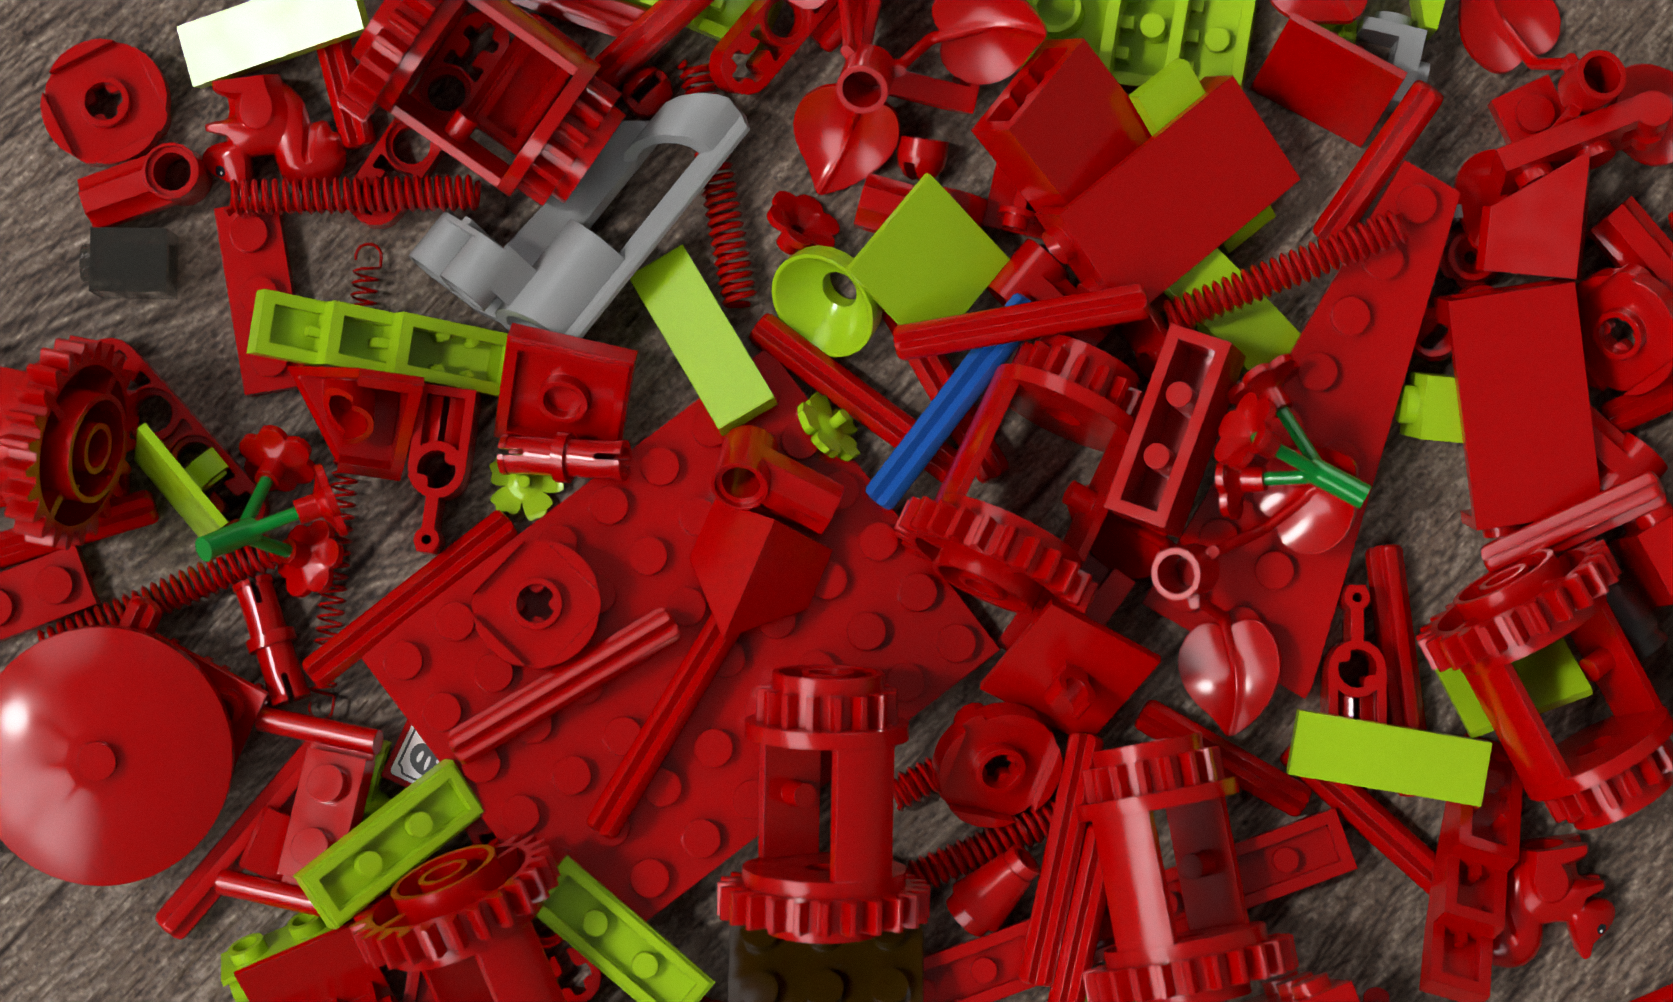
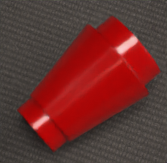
M1014 844L1007 851L1002 852L955 882L952 886L954 893L946 900L948 910L966 931L976 937H982L987 931L996 932L1032 884L1033 879L1041 873L1040 866L1026 849L1018 844Z

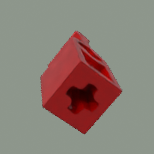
M424 383L411 437L407 465L408 477L412 486L419 493L426 496L422 527L416 531L413 539L416 551L422 554L437 556L444 550L446 540L441 530L445 502L460 497L468 488L471 480L483 397L477 390ZM438 455H445V463L455 468L453 479L442 488H435L434 480L424 475L427 463Z
M1366 585L1342 586L1337 602L1338 607L1342 610V642L1329 648L1322 658L1320 667V712L1387 723V668L1385 658L1376 646L1364 641V608L1370 602V594ZM1351 651L1360 654L1366 661L1368 668L1366 676L1356 678L1355 687H1350L1344 683L1338 670L1339 663L1350 660Z

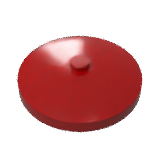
M90 625L69 629L36 643L17 656L0 673V839L20 859L49 876L67 882L91 886L122 885L152 877L168 869L189 854L207 835L218 819L231 789L235 767V740L229 713L217 687L208 674L187 653L171 642L140 629L117 625Z

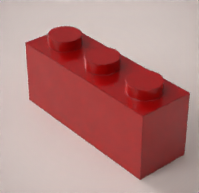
M1173 323L1170 324L1104 508L1122 519L1181 538L1217 439L1220 423L1230 403L1226 397L1227 392L1237 384L1246 356L1233 343Z

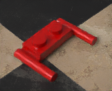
M262 706L255 721L257 731L315 743L314 748L307 747L277 874L283 875L282 881L222 869L216 878L215 891L223 896L320 917L293 875L362 822L375 768V758L383 745L382 730Z

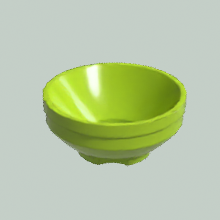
M822 245L809 246L791 255L777 269L772 282L773 305L782 322L828 356L844 357L860 351L872 339L881 323L883 309L845 270L854 259L851 255L833 247ZM831 272L844 274L853 282L856 288V299L845 298L834 289L830 279Z

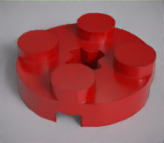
M91 39L81 42L61 54L49 71L51 76L46 83L45 94L42 92L40 103L41 115L46 130L62 150L90 167L111 168L145 156L151 149L156 147L160 138L165 136L171 127V93L167 80L157 64L146 53L135 47L133 48L128 44L117 43L109 39ZM104 87L112 95L121 92L123 102L117 106L118 114L111 119H108L103 114L93 116L90 107L98 102L95 92Z
M1627 264L1622 268H1606L1595 272L1576 286L1587 384L1602 391L1610 387L1617 391H1627L1623 395L1636 396L1656 388L1673 373V293L1662 282L1653 277L1645 267L1638 264ZM1613 318L1626 321L1632 327L1635 339L1634 345L1627 338L1619 342L1613 338L1611 331L1616 327Z
M531 540L509 544L487 560L475 579L472 610L476 630L484 644L495 655L512 665L535 670L561 665L582 652L597 630L602 608L597 579L587 562L574 550L561 543ZM527 588L535 593H539L544 588H547L553 593L554 596L548 603L553 614L544 621L541 617L535 616L530 621H527L521 617L520 613L524 610L525 603L520 596Z
M1008 702L991 703L988 705L970 703L957 711L953 724L947 728L938 741L932 759V779L941 798L948 804L950 810L958 819L977 827L998 828L1015 823L1016 820L1013 815L1023 812L1030 806L1036 811L1050 799L1056 790L1062 774L1063 759L1052 730L1032 709ZM1005 755L1006 759L1011 762L1008 768L998 767L993 776H987L985 765L993 757Z

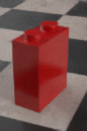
M1084 38L1045 40L971 129L972 133L1036 212L1044 206L1065 207L1152 137L1127 93Z

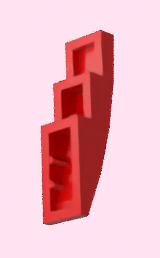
M1468 733L1464 734V737H1470ZM1476 737V739L1492 742L1482 806L1478 807L1449 801L1445 803L1433 867L1419 991L1457 1002H1486L1490 998L1493 939L1505 929L1507 874L1519 861L1523 791L1521 779L1502 744L1481 737Z

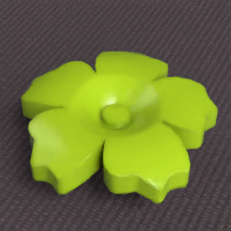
M818 391L810 399L797 407L798 418L804 432L807 435H813L811 442L821 452L831 458L837 456L846 462L860 455L856 448L857 442L851 437L857 432V428L853 424V418L849 416L846 410L835 409L832 411L827 396L821 395Z
M497 457L494 462L489 464L492 472L491 482L496 486H504L497 490L490 498V501L496 506V510L517 515L523 507L526 517L531 522L540 519L553 506V500L547 494L560 493L565 490L564 483L555 482L552 476L502 475L498 469Z

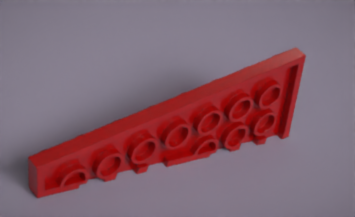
M1403 160L1369 218L1374 220L1376 224L1377 214L1382 215L1386 220L1385 214L1387 210L1392 211L1395 217L1397 211L1402 212L1409 239L1407 244L1403 243L1397 234L1399 241L1397 248L1392 246L1388 240V251L1382 250L1378 243V255L1373 254L1368 247L1370 253L1368 259L1363 258L1359 252L1360 260L1358 263L1354 262L1349 255V267L1341 264L1339 271L1336 272L1288 353L1297 362L1300 371L1294 378L1285 383L1283 387L1293 403L1290 411L1313 446L1332 448L1352 457L1358 466V479L1371 486L1374 483L1461 194L1460 191L1406 160ZM1274 418L1271 423L1272 432L1281 437V444L1292 450L1298 449L1279 418ZM1255 454L1247 467L1265 466L1275 456L1268 459ZM1214 478L1182 532L1181 538L1178 539L1176 547L1191 543L1210 547L1255 527L1270 517L1256 505L1252 492L1245 494L1243 513L1240 519L1231 520L1229 517H1223L1220 512L1219 493ZM1371 489L1361 508H1357L1356 517L1350 532L1336 547L1319 554L1298 553L1288 548L1282 542L1278 530L1275 528L1270 533L1222 555L1218 559L1220 566L1219 579L1213 589L1205 593L1206 599L1230 614L1232 625L1243 620L1256 619L1269 627L1277 639L1282 655V672L1279 684L1304 699L1310 692ZM1153 583L1142 600V604L1188 631L1205 623L1219 624L1217 619L1201 609H1191L1188 605V599L1171 600L1162 596L1156 590Z

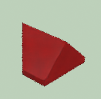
M1591 150L1498 203L1482 207L1476 270L1581 280L1588 222Z
M286 365L337 462V472L401 481L424 388V377L365 368Z
M714 499L689 559L722 639H726L807 610L833 550L775 519L748 510L730 508L719 500Z

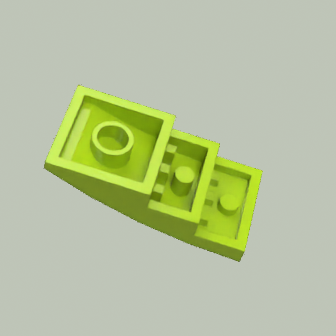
M1026 0L1040 15L1047 27L1045 40L1084 38L1125 92L1132 93L1176 58L1187 60L1199 81L1205 76L1233 75L1242 90L1244 89L1258 0ZM1039 44L1034 49V51L1031 53V55L1028 57L1025 63L1018 69V71L1022 69V67L1031 58V56L1035 53V51L1040 47L1041 44Z

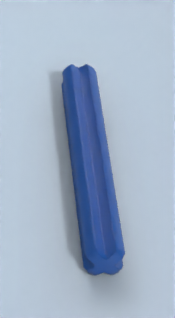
M1016 293L1012 295L1004 307L1032 301L1023 294ZM1022 341L970 350L866 486L865 492L873 501L888 510L898 504L989 385L997 367L1005 364Z

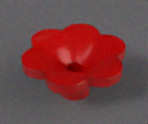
M778 191L771 201L772 206L767 212V220L775 229L781 232L776 239L779 249L786 254L793 255L797 251L809 246H835L834 238L840 231L839 224L831 215L824 213L823 207L818 200L806 194L796 197L788 191Z

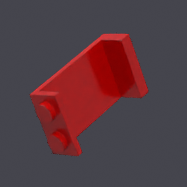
M1233 75L1205 76L1199 82L1206 93L1065 207L1044 206L1035 213V216L1046 230L1042 233V239L1048 250L1060 262L1068 263L1081 283L1077 285L1079 294L1138 283L1145 287L1148 302H1152L1301 180Z
M1555 278L1433 297L1436 323L1448 326L1471 503V509L1460 510L1462 523L1476 531L1482 530L1483 538H1500L1520 529L1521 524L1538 521L1601 492L1575 282Z

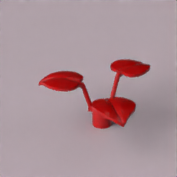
M827 0L788 1L803 9H815L822 6ZM837 0L843 43L840 53L846 61L837 83L819 86L808 92L801 99L793 120L796 143L809 169L816 193L818 195H825L852 186L865 179L868 173L875 172L891 157L900 137V122L898 113L893 106L886 102L894 78L903 76L906 69L931 46L941 43L940 57L942 63L955 77L967 83L978 85L1001 81L1016 72L1025 63L1034 49L1046 39L1047 27L1036 10L1026 0H935L932 5V17L938 30L926 34L899 59H893L890 53L877 45L866 44L857 46L855 44L850 0Z
M1460 0L1458 27L1461 40L1471 58L1481 67L1491 73L1506 74L1523 61L1531 70L1564 71L1558 83V95L1566 109L1551 128L1576 119L1579 115L1584 116L1603 107L1652 90L1667 95L1673 105V72L1663 67L1639 63L1625 68L1616 55L1605 50L1591 51L1580 60L1574 53H1568L1564 58H1538L1537 56L1544 55L1553 48L1560 34L1561 19L1558 8L1553 0ZM1673 113L1670 123L1666 128L1664 139L1659 147L1652 151L1644 152L1629 146L1622 149V151L1633 160L1647 166L1660 167L1673 164ZM1496 149L1476 153L1464 162L1457 172L1453 185L1454 189L1461 192L1458 204H1462L1463 218L1459 220L1470 244L1477 250L1482 207L1492 206L1520 190L1518 189L1502 196L1499 195L1490 176Z
M1314 447L1323 461L1358 478V466L1352 457L1332 448ZM1293 449V451L1302 455L1299 449ZM1274 457L1265 465L1268 472L1298 470L1277 457ZM1312 484L1269 486L1266 492H1252L1256 505L1270 518L1255 527L1210 547L1198 543L1176 547L1174 541L1167 538L1168 534L1122 519L1108 511L1090 549L1093 555L1107 566L1109 570L1116 568L1130 579L1151 576L1156 590L1162 596L1171 600L1188 599V605L1191 609L1199 608L1217 619L1219 624L1205 623L1189 632L1179 649L1178 669L1188 694L1200 708L1214 719L1226 736L1239 734L1254 723L1266 710L1280 682L1282 655L1276 637L1265 623L1256 619H1247L1232 625L1230 614L1206 599L1205 593L1213 589L1219 579L1220 566L1218 559L1222 555L1270 533L1275 528H1277L1282 542L1288 548L1302 554H1319L1329 551L1346 538L1353 526L1357 508ZM1067 506L1071 519L1073 521V518L1077 511Z

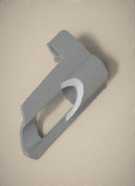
M693 93L678 96L667 101L650 121H622L565 204L551 196L544 206L535 213L504 248L472 219L465 216L461 220L449 210L448 212H443L408 256L429 276L476 312L500 322L507 330H510L512 323L583 338L750 131L747 117L730 98L719 94ZM658 144H681L698 152L699 154L619 253L589 230Z

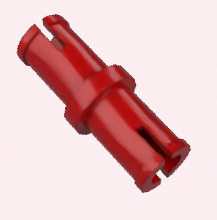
M557 432L554 438L503 434L498 443L499 449H508V453L511 454H497V465L502 475L552 476L553 480L558 483H571L575 477L626 481L631 471L630 466H622L621 461H619H632V451L628 440L577 439L572 432Z
M262 574L255 576V585L261 603L256 602L249 578L232 586V589L237 596L251 638L245 642L249 655L257 656L271 699V707L276 708L288 705L289 698L282 678L287 679L294 702L309 697L311 691L307 687L293 642L298 639L295 627L287 626L273 585L272 574Z

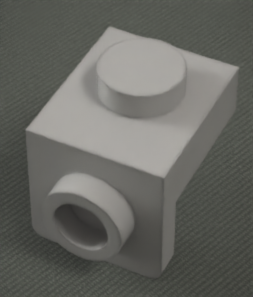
M1377 11L1375 17L1364 16L1358 24L1356 40L1390 48L1387 62L1407 72L1404 81L1385 109V111L1393 113L1415 81L1422 80L1427 83L1430 63L1420 61L1427 30L1412 27L1413 19L1406 15L1390 11Z

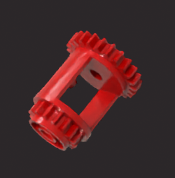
M384 0L352 50L351 55L361 62L350 75V80L342 89L341 95L336 101L338 107L361 123L366 122L379 106L508 197H511L514 191L518 189L542 207L551 195L565 204L626 116L624 112L614 106L622 93L596 76L602 65L510 0ZM470 3L573 76L511 166L470 137L479 124L478 119L462 108H457L448 122L408 94L443 46Z
M1057 334L1040 337L1039 341H1036L1034 345L1024 341L1019 346L1012 363L1001 364L997 367L935 499L932 500L927 496L919 499L912 496L911 500H907L894 527L896 531L894 535L903 540L902 545L915 550L914 555L932 561L933 570L947 582L989 604L1016 613L1031 614L1033 610L1040 613L1053 598L1087 616L1098 592V584L1091 581L1093 577L1091 574L1081 571L1109 511L1104 508L1143 401V392L1137 389L1140 383L1139 377L1130 367L1109 353L1068 336ZM1008 407L1051 433L1082 446L1104 452L1089 486L1086 487L1074 480L1069 484L1063 495L1062 503L1077 511L1063 541L1018 515L987 502L966 496Z
M70 335L69 340L56 338L54 349L43 347L40 350V360L35 364L29 363L26 366L27 371L0 366V496L7 503L4 511L5 517L15 519L13 531L24 534L25 541L65 550H69L71 544L82 546L84 545L86 534L95 536L98 534L99 517L110 519L111 506L109 500L111 496L122 497L123 492L118 481L121 474L126 475L131 472V467L125 458L127 452L132 451L136 446V441L129 438L130 429L139 422V416L130 414V408L136 401L138 392L127 390L133 377V371L123 369L125 356L124 354L114 353L115 346L113 344Z
M1595 538L1557 554H1554L1551 549L1538 550L1506 567L1482 575L1463 588L1454 597L1453 602L1445 606L1446 611L1430 618L1431 622L1420 628L1421 633L1416 635L1417 642L1432 670L1438 668L1440 672H1443L1452 667L1453 671L1459 669L1464 673L1517 771L1528 797L1533 801H1544L1556 823L1567 819L1568 823H1573L1574 827L1578 830L1599 828L1628 817L1658 799L1673 784V774L1671 772L1673 770V742L1670 738L1673 733V718L1668 709L1662 705L1607 602L1606 593L1610 591L1608 586L1618 582L1617 576L1622 572L1605 541L1602 539L1597 542ZM1570 633L1583 657L1579 661L1582 672L1587 680L1596 681L1613 716L1596 722L1555 744L1512 662L1524 658Z
M839 664L790 665L773 669L772 681H769V684L758 685L756 689V714L747 716L744 724L745 738L760 743L758 857L744 862L742 872L733 871L731 876H722L721 881L717 882V915H720V920L729 921L731 926L746 925V930L749 931L767 929L768 934L783 940L817 944L860 942L881 936L882 931L901 933L903 928L917 929L919 924L928 923V918H930V885L926 884L925 879H915V875L906 874V867L892 860L895 746L906 743L909 740V721L898 716L899 688L890 687V684H884L883 671L870 667ZM821 750H832L830 852H819Z
M1202 732L1092 752L1094 768L1080 771L1086 803L1076 805L1075 808L1078 822L1092 821L1116 947L1103 951L1104 965H1099L1097 968L1087 969L1085 972H1082L1088 1002H1223L1252 993L1250 981L1268 979L1274 975L1296 970V967H1299L1293 934L1274 933L1268 935L1265 921L1249 922L1225 796L1239 793L1240 789L1237 776L1225 777L1220 747L1217 745L1204 748ZM1166 808L1189 931L1180 933L1176 931L1153 810Z
M515 835L502 844L499 838H495L487 845L472 844L471 846L442 854L407 873L393 887H390L381 894V898L372 901L364 908L365 911L353 917L355 923L350 925V929L366 964L372 963L376 969L387 964L389 970L396 968L401 971H422L435 1002H566L531 922L543 907L544 900L550 897L548 890L558 887L559 883L556 878L561 876L544 838L537 841L536 836L531 835L522 840L520 835Z

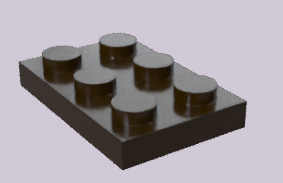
M919 924L917 929L903 928L901 933L882 931L881 936H876L869 940L839 944L788 941L768 934L767 929L749 931L746 930V925H730L728 1002H924V924Z

